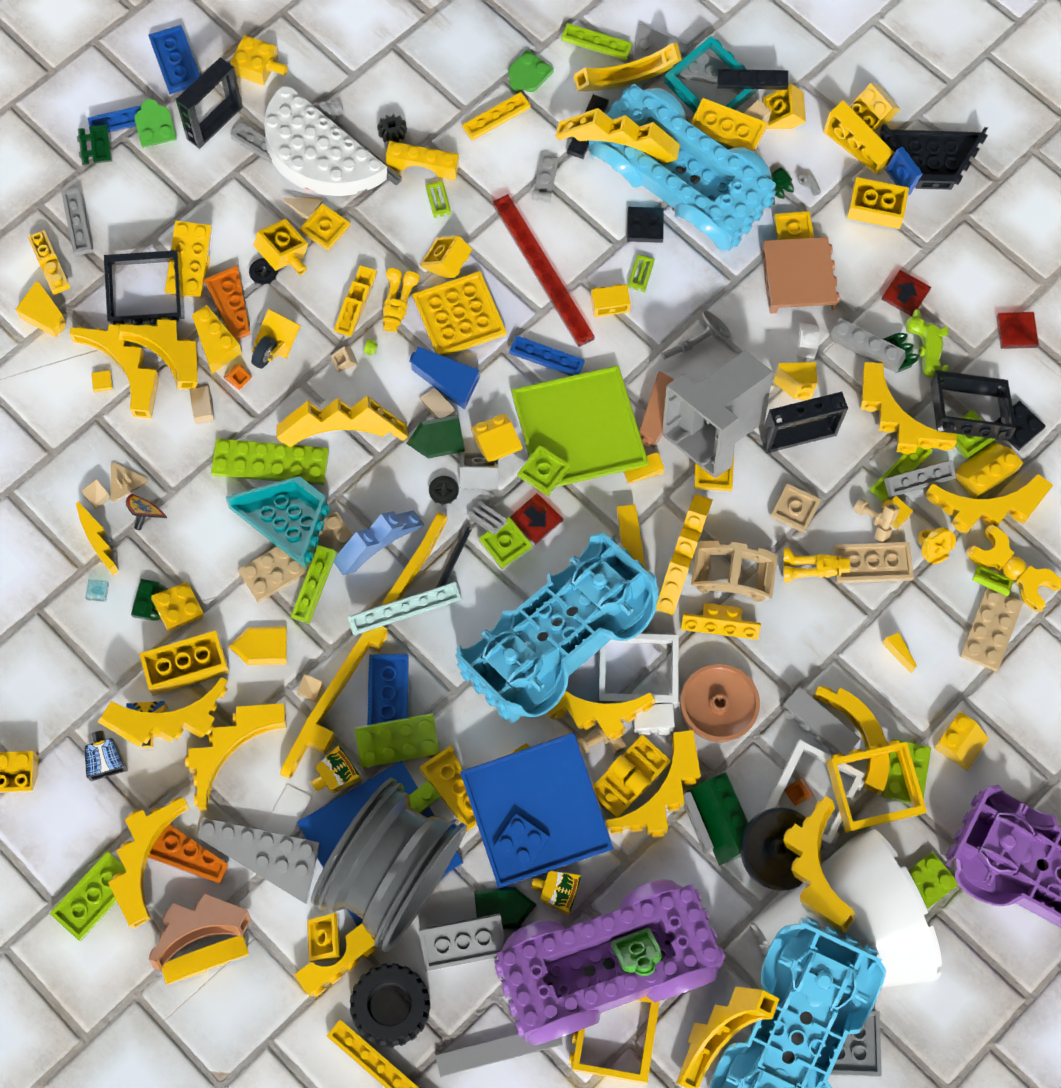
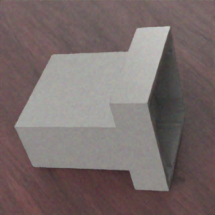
M745 350L699 384L694 383L686 375L682 374L669 383L666 388L662 435L716 479L732 467L735 443L765 422L773 371Z

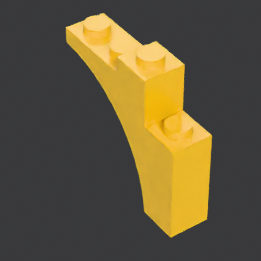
M167 318L157 320L156 326L150 324L140 326L130 323L119 326L118 340L140 344L156 353L171 370L177 389L196 388L198 383L196 341L188 339L177 340L176 320Z

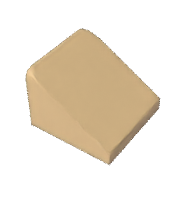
M344 346L331 355V359L338 372L358 364L351 348Z

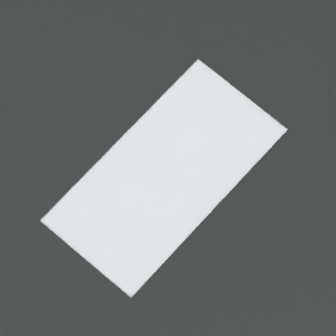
M287 784L263 831L291 836L312 796Z

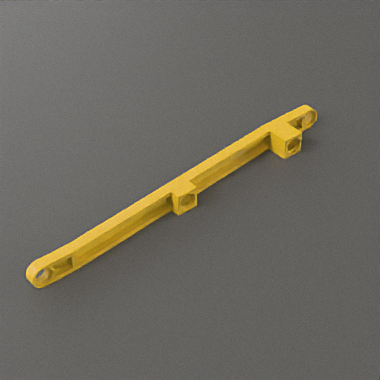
M440 512L436 514L420 546L381 605L400 600L432 552L446 525L447 515ZM382 626L363 632L306 720L281 768V776L287 779L292 778L308 746L327 754L335 735L334 732L320 726V724L369 648L381 650L389 635L387 628Z

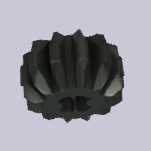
M394 113L392 117L386 114L385 119L380 118V123L377 125L378 136L383 138L384 143L387 141L399 143V139L404 140L405 134H407L406 121L402 120L401 116L395 117Z

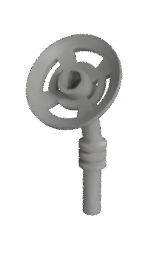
M704 311L702 315L708 325L706 331L691 340L687 339L680 342L678 346L662 352L661 356L665 360L680 352L685 353L693 349V346L711 335L717 334L724 338H730L731 333L718 317L709 311Z

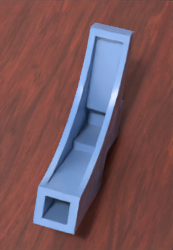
M414 510L396 514L394 511L383 513L369 529L355 532L336 555L334 564L342 575L354 573L381 549L409 533L421 530L425 524Z

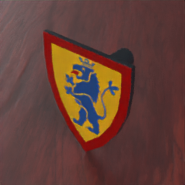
M130 494L125 501L128 510L133 516L137 517L134 526L136 530L142 529L146 517L167 518L163 511L142 497Z

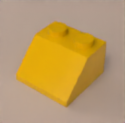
M793 84L788 85V90H777L763 97V104L771 111L767 129H792L806 122L804 92Z
M459 235L437 237L420 263V266L442 278H455L460 273L463 264L469 259L472 248Z
M816 362L778 363L773 379L774 383L793 399L808 400L813 397L818 384Z
M505 413L470 427L475 444L488 463L523 449L512 422Z
M960 711L934 748L968 771L989 738L977 722Z

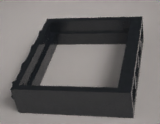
M221 57L176 99L186 139L199 149L243 108L235 68L230 64V61H225ZM222 81L225 99L199 123L195 106Z
M178 250L104 255L107 321L113 325H124V323L142 325L143 322L149 321L150 324H156L157 320L164 318L176 320V323L179 322V319H185L181 253ZM174 262L177 312L116 316L114 266Z
M940 370L935 371L930 384L937 431L1011 440L1016 430L1008 380ZM942 390L997 397L1002 423L946 416Z
M843 392L769 409L760 436L765 453L837 436L848 410ZM827 415V418L778 430V427ZM781 418L782 422L777 423L776 420ZM830 427L832 432L828 433L827 428Z

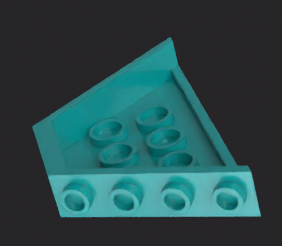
M299 476L225 497L229 509L307 569L309 562L311 563L313 559V549L317 547L319 542L318 535L320 531H323L325 516H328L330 511V505L327 504L325 495Z

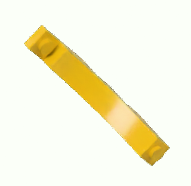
M599 108L559 121L555 135L559 140L573 136L578 141H607L626 145L651 155L663 164L677 160L680 144L654 122L638 126L626 115L611 119Z
M368 395L353 407L348 406L337 398L323 410L307 400L276 425V438L289 447L307 437L334 430L364 431L381 437L390 432L394 437H398L402 441L408 438L407 424Z

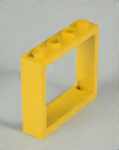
M891 741L885 747L877 744L870 746L869 750L864 752L862 748L850 751L851 755L846 756L843 753L832 755V759L826 762L845 833L927 813L907 742ZM897 752L912 808L853 822L837 765Z
M647 996L635 1000L650 1003L639 1074L579 1064L585 1028L573 1033L572 1044H576L575 1052H570L568 1064L572 1065V1071L647 1084L660 1001L653 1002Z

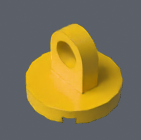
M944 527L934 531L930 529L920 531L918 543L922 546V557L932 564H938L949 557L948 553L950 550L953 551L955 547V534Z

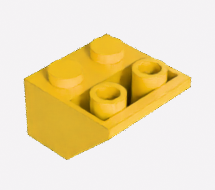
M870 83L850 105L852 110L873 131L882 127L883 124L890 122L901 110L879 84Z
M34 751L0 752V793L33 791L38 778L39 756Z

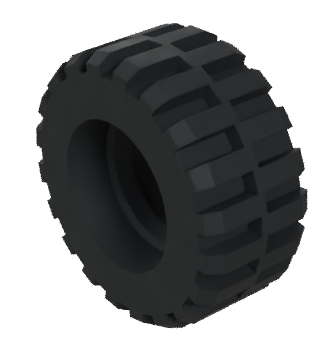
M384 963L380 964L379 967L370 968L368 973H363L359 977L360 980L357 984L355 983L349 1002L352 1021L360 1034L369 1042H373L381 1047L387 1046L388 1048L397 1045L403 1046L408 1041H413L425 1028L431 1009L429 993L420 976L407 966L403 967L397 963L392 965ZM388 985L402 988L410 1000L408 1015L403 1021L395 1025L379 1023L371 1012L373 995L380 988Z

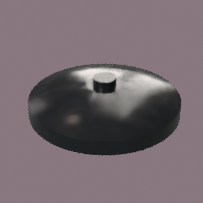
M770 808L758 813L747 824L741 838L740 854L745 870L756 883L765 888L779 891L791 890L803 883L794 877L791 870L794 860L797 857L800 858V856L788 849L783 839L785 832L792 828L794 824L801 828L803 827L802 824L806 819L804 815L789 808Z

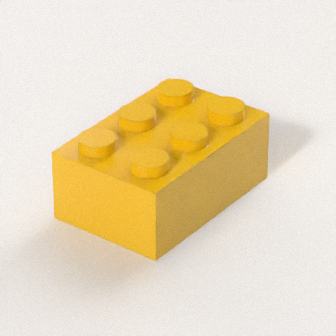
M856 177L851 192L847 219L900 229L905 215L909 187Z

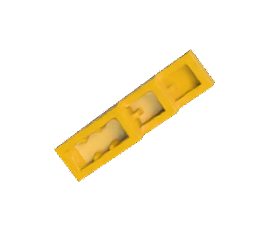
M359 265L355 280L352 281L347 297L345 296L334 332L352 337L378 273L377 270Z
M78 501L76 508L85 534L101 562L114 575L119 570L108 557L113 552L102 539L106 533L103 527Z
M636 505L617 506L621 546L629 552L632 559L640 561L645 569Z
M243 935L242 937L236 936L170 960L161 971L165 984L169 985L206 973L207 970L226 965L230 961L249 955Z

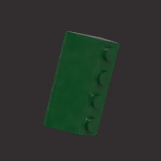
M725 772L707 779L687 791V793L691 792L714 847L712 851L719 866L741 857V838L748 824L740 802Z

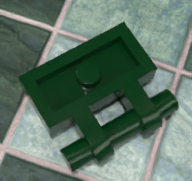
M107 125L89 127L90 134H85V128L78 129L77 142L80 145L79 158H81L82 165H89V157H93L95 164L113 162ZM91 141L92 150H87L86 142Z

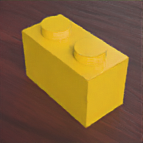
M615 284L612 287H596L591 289L590 300L594 317L630 312L631 301L627 284Z

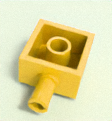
M246 35L243 36L230 60V64L235 68L236 76L263 86L272 71L283 76L288 71V65L277 62L278 53L275 45Z
M286 219L257 231L253 246L275 271L287 265H291L298 275H302L307 271L308 267L300 259L304 258L308 243Z

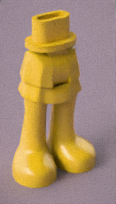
M388 268L386 270V278L390 282V288L383 307L384 318L382 322L384 323V331L396 333L398 326H401V322L407 313L410 292L420 280V276L412 271L404 273L403 287L400 299L398 300L396 297L403 277L402 272L395 268Z
M784 547V583H789L796 578L816 576L821 578L825 576L828 578L841 575V573H850V558H841V555H838L837 559V556L827 553L825 555L819 553L817 555L800 556L795 555L791 548ZM816 565L813 568H794L791 566Z

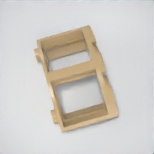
M720 541L698 542L691 585L703 593H708L709 591L737 593L750 597L756 602L772 599L778 555L759 547L757 550L747 548L748 544L731 542V545L720 544ZM712 555L731 556L728 582L708 581ZM742 558L759 563L756 589L739 585Z

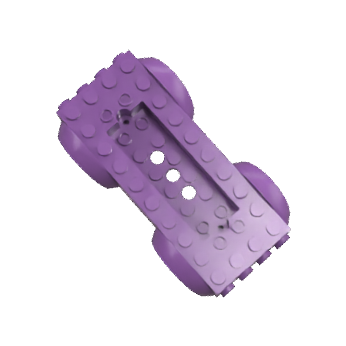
M999 785L988 786L984 791L980 790L970 804L973 807L970 812L965 814L962 820L964 825L954 836L953 840L956 843L948 849L945 858H947L945 865L954 870L955 879L960 888L973 898L995 906H1009L1016 903L1061 928V879L1057 876V870L1061 869V828L1057 825L1056 817L1034 809L1004 792ZM1039 859H1044L1048 863L1047 870L1042 871L1038 869L1037 861Z
M655 880L632 890L622 900L619 910L568 928H565L556 921H539L514 932L507 938L502 951L496 953L497 960L494 963L498 978H503L501 980V987L505 998H510L508 1000V1007L511 1016H516L517 1018L515 1020V1027L518 1036H523L525 1042L528 1041L534 1046L599 1023L600 1014L646 996L653 1002H658L716 981L725 955L722 948L716 944L717 935L714 928H710L707 922L709 915L706 908L702 909L699 901H702L699 890L694 889L693 884L682 887L672 880ZM649 927L660 947L661 960L655 964L656 969L650 975L641 976L636 972H625L610 942ZM607 959L615 963V967L611 970L605 969L603 966V962ZM587 965L594 966L596 970L595 974L591 977L586 976L583 972L584 967Z

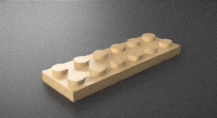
M337 511L324 519L323 531H320L318 535V545L333 549L338 554L353 536ZM275 547L238 569V572L259 603L306 575L311 563L309 562L307 569H305L279 547ZM314 547V549H313V557H314V554H315V552H316L317 547Z

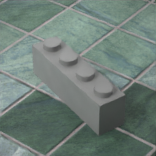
M839 318L830 333L832 341L875 363H883L885 368L897 373L906 358L905 350L842 318Z
M800 687L797 688L781 708L787 718L790 720L794 719L804 732L812 734L814 740L822 746L825 745L832 755L843 753L844 756L848 755L861 739Z

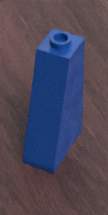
M418 346L416 352L411 354L409 360L412 371L458 406L466 409L480 379V370Z

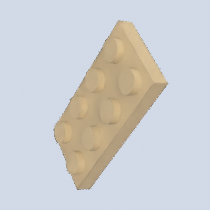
M910 542L838 544L832 547L833 555L837 556V559L838 555H841V558H850V573L835 575L836 583L912 581L914 579Z
M987 587L960 657L997 672L1023 602L1010 596L1007 597Z

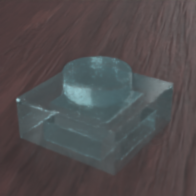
M88 579L86 600L106 602L109 582Z

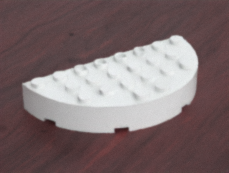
M287 83L280 87L273 95L265 113V143L272 163L289 181L303 189L306 187L315 190V193L346 196L357 194L361 190H370L387 180L386 165Z

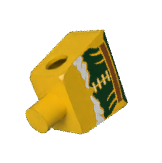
M339 745L315 767L319 777L310 783L316 792L327 786L330 792L334 794L360 782L362 779Z
M549 871L546 880L534 877L531 889L542 892L540 902L570 916L582 876Z

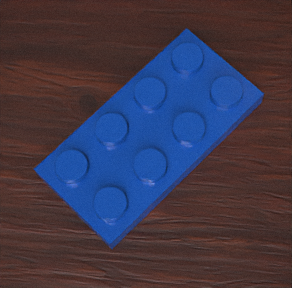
M182 25L148 35L169 95L186 90L200 77Z
M369 654L367 725L408 718L409 654Z

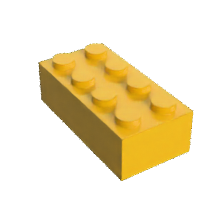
M216 630L139 653L147 685L152 696L229 673L221 641Z

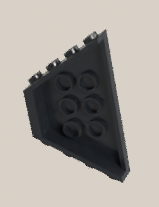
M883 124L879 133L881 139L886 142L894 153L898 148L903 147L914 163L920 168L922 176L915 186L916 189L952 190L955 184L959 185L961 182L963 170L967 172L972 163L969 161L970 158H975L979 152V143L983 145L988 136L985 134L988 127H984L982 132L891 130L887 124Z

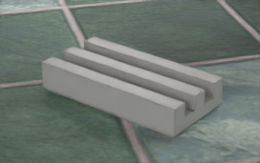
M481 501L478 503V507L474 506L472 508L473 511L467 513L468 518L494 535L508 523L505 517ZM477 514L480 515V516L483 517L486 521H488L489 523H492V524L495 525L496 527L494 528L493 526H491L490 524H488L487 522H485L484 520H482L481 518H479V517L476 516V515H477Z

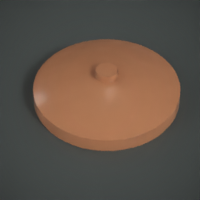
M712 664L698 669L688 678L681 693L680 708L684 721L695 734L708 741L723 743L742 737L752 728L759 714L760 698L755 684L743 671L730 665Z

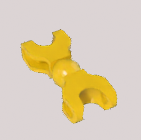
M989 525L985 529V536L992 543V549L983 550L977 546H971L966 551L967 556L975 564L985 568L993 567L998 571L1003 569V573L1007 578L1017 580L1015 584L1020 588L1022 601L1034 611L1041 612L1045 608V601L1038 594V587L1046 586L1053 591H1058L1061 589V578L1050 569H1035L1031 565L1027 568V564L1022 558L1013 556L1014 552L1009 547L1008 536L996 526Z

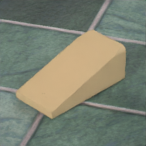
M208 386L189 389L195 423L214 420Z
M435 387L419 397L435 419L456 415V410Z

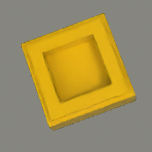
M110 370L91 373L94 392L113 390Z

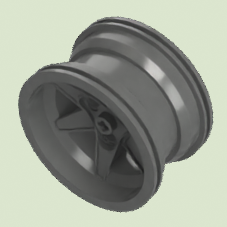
M389 778L368 799L341 837L315 884L310 902L314 906H318L322 911L329 908L333 912H337L346 908L363 919V926L367 933L375 938L374 945L377 947L382 945V950L388 952L410 927L438 885L463 840L467 825L464 823L459 824V820L456 818L448 821L443 817H425L411 808L410 795L404 792V785L397 783V780L394 778Z

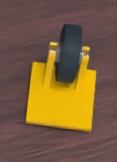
M268 309L255 339L251 363L257 368L262 369L269 361L273 362L278 356L287 359L301 325Z

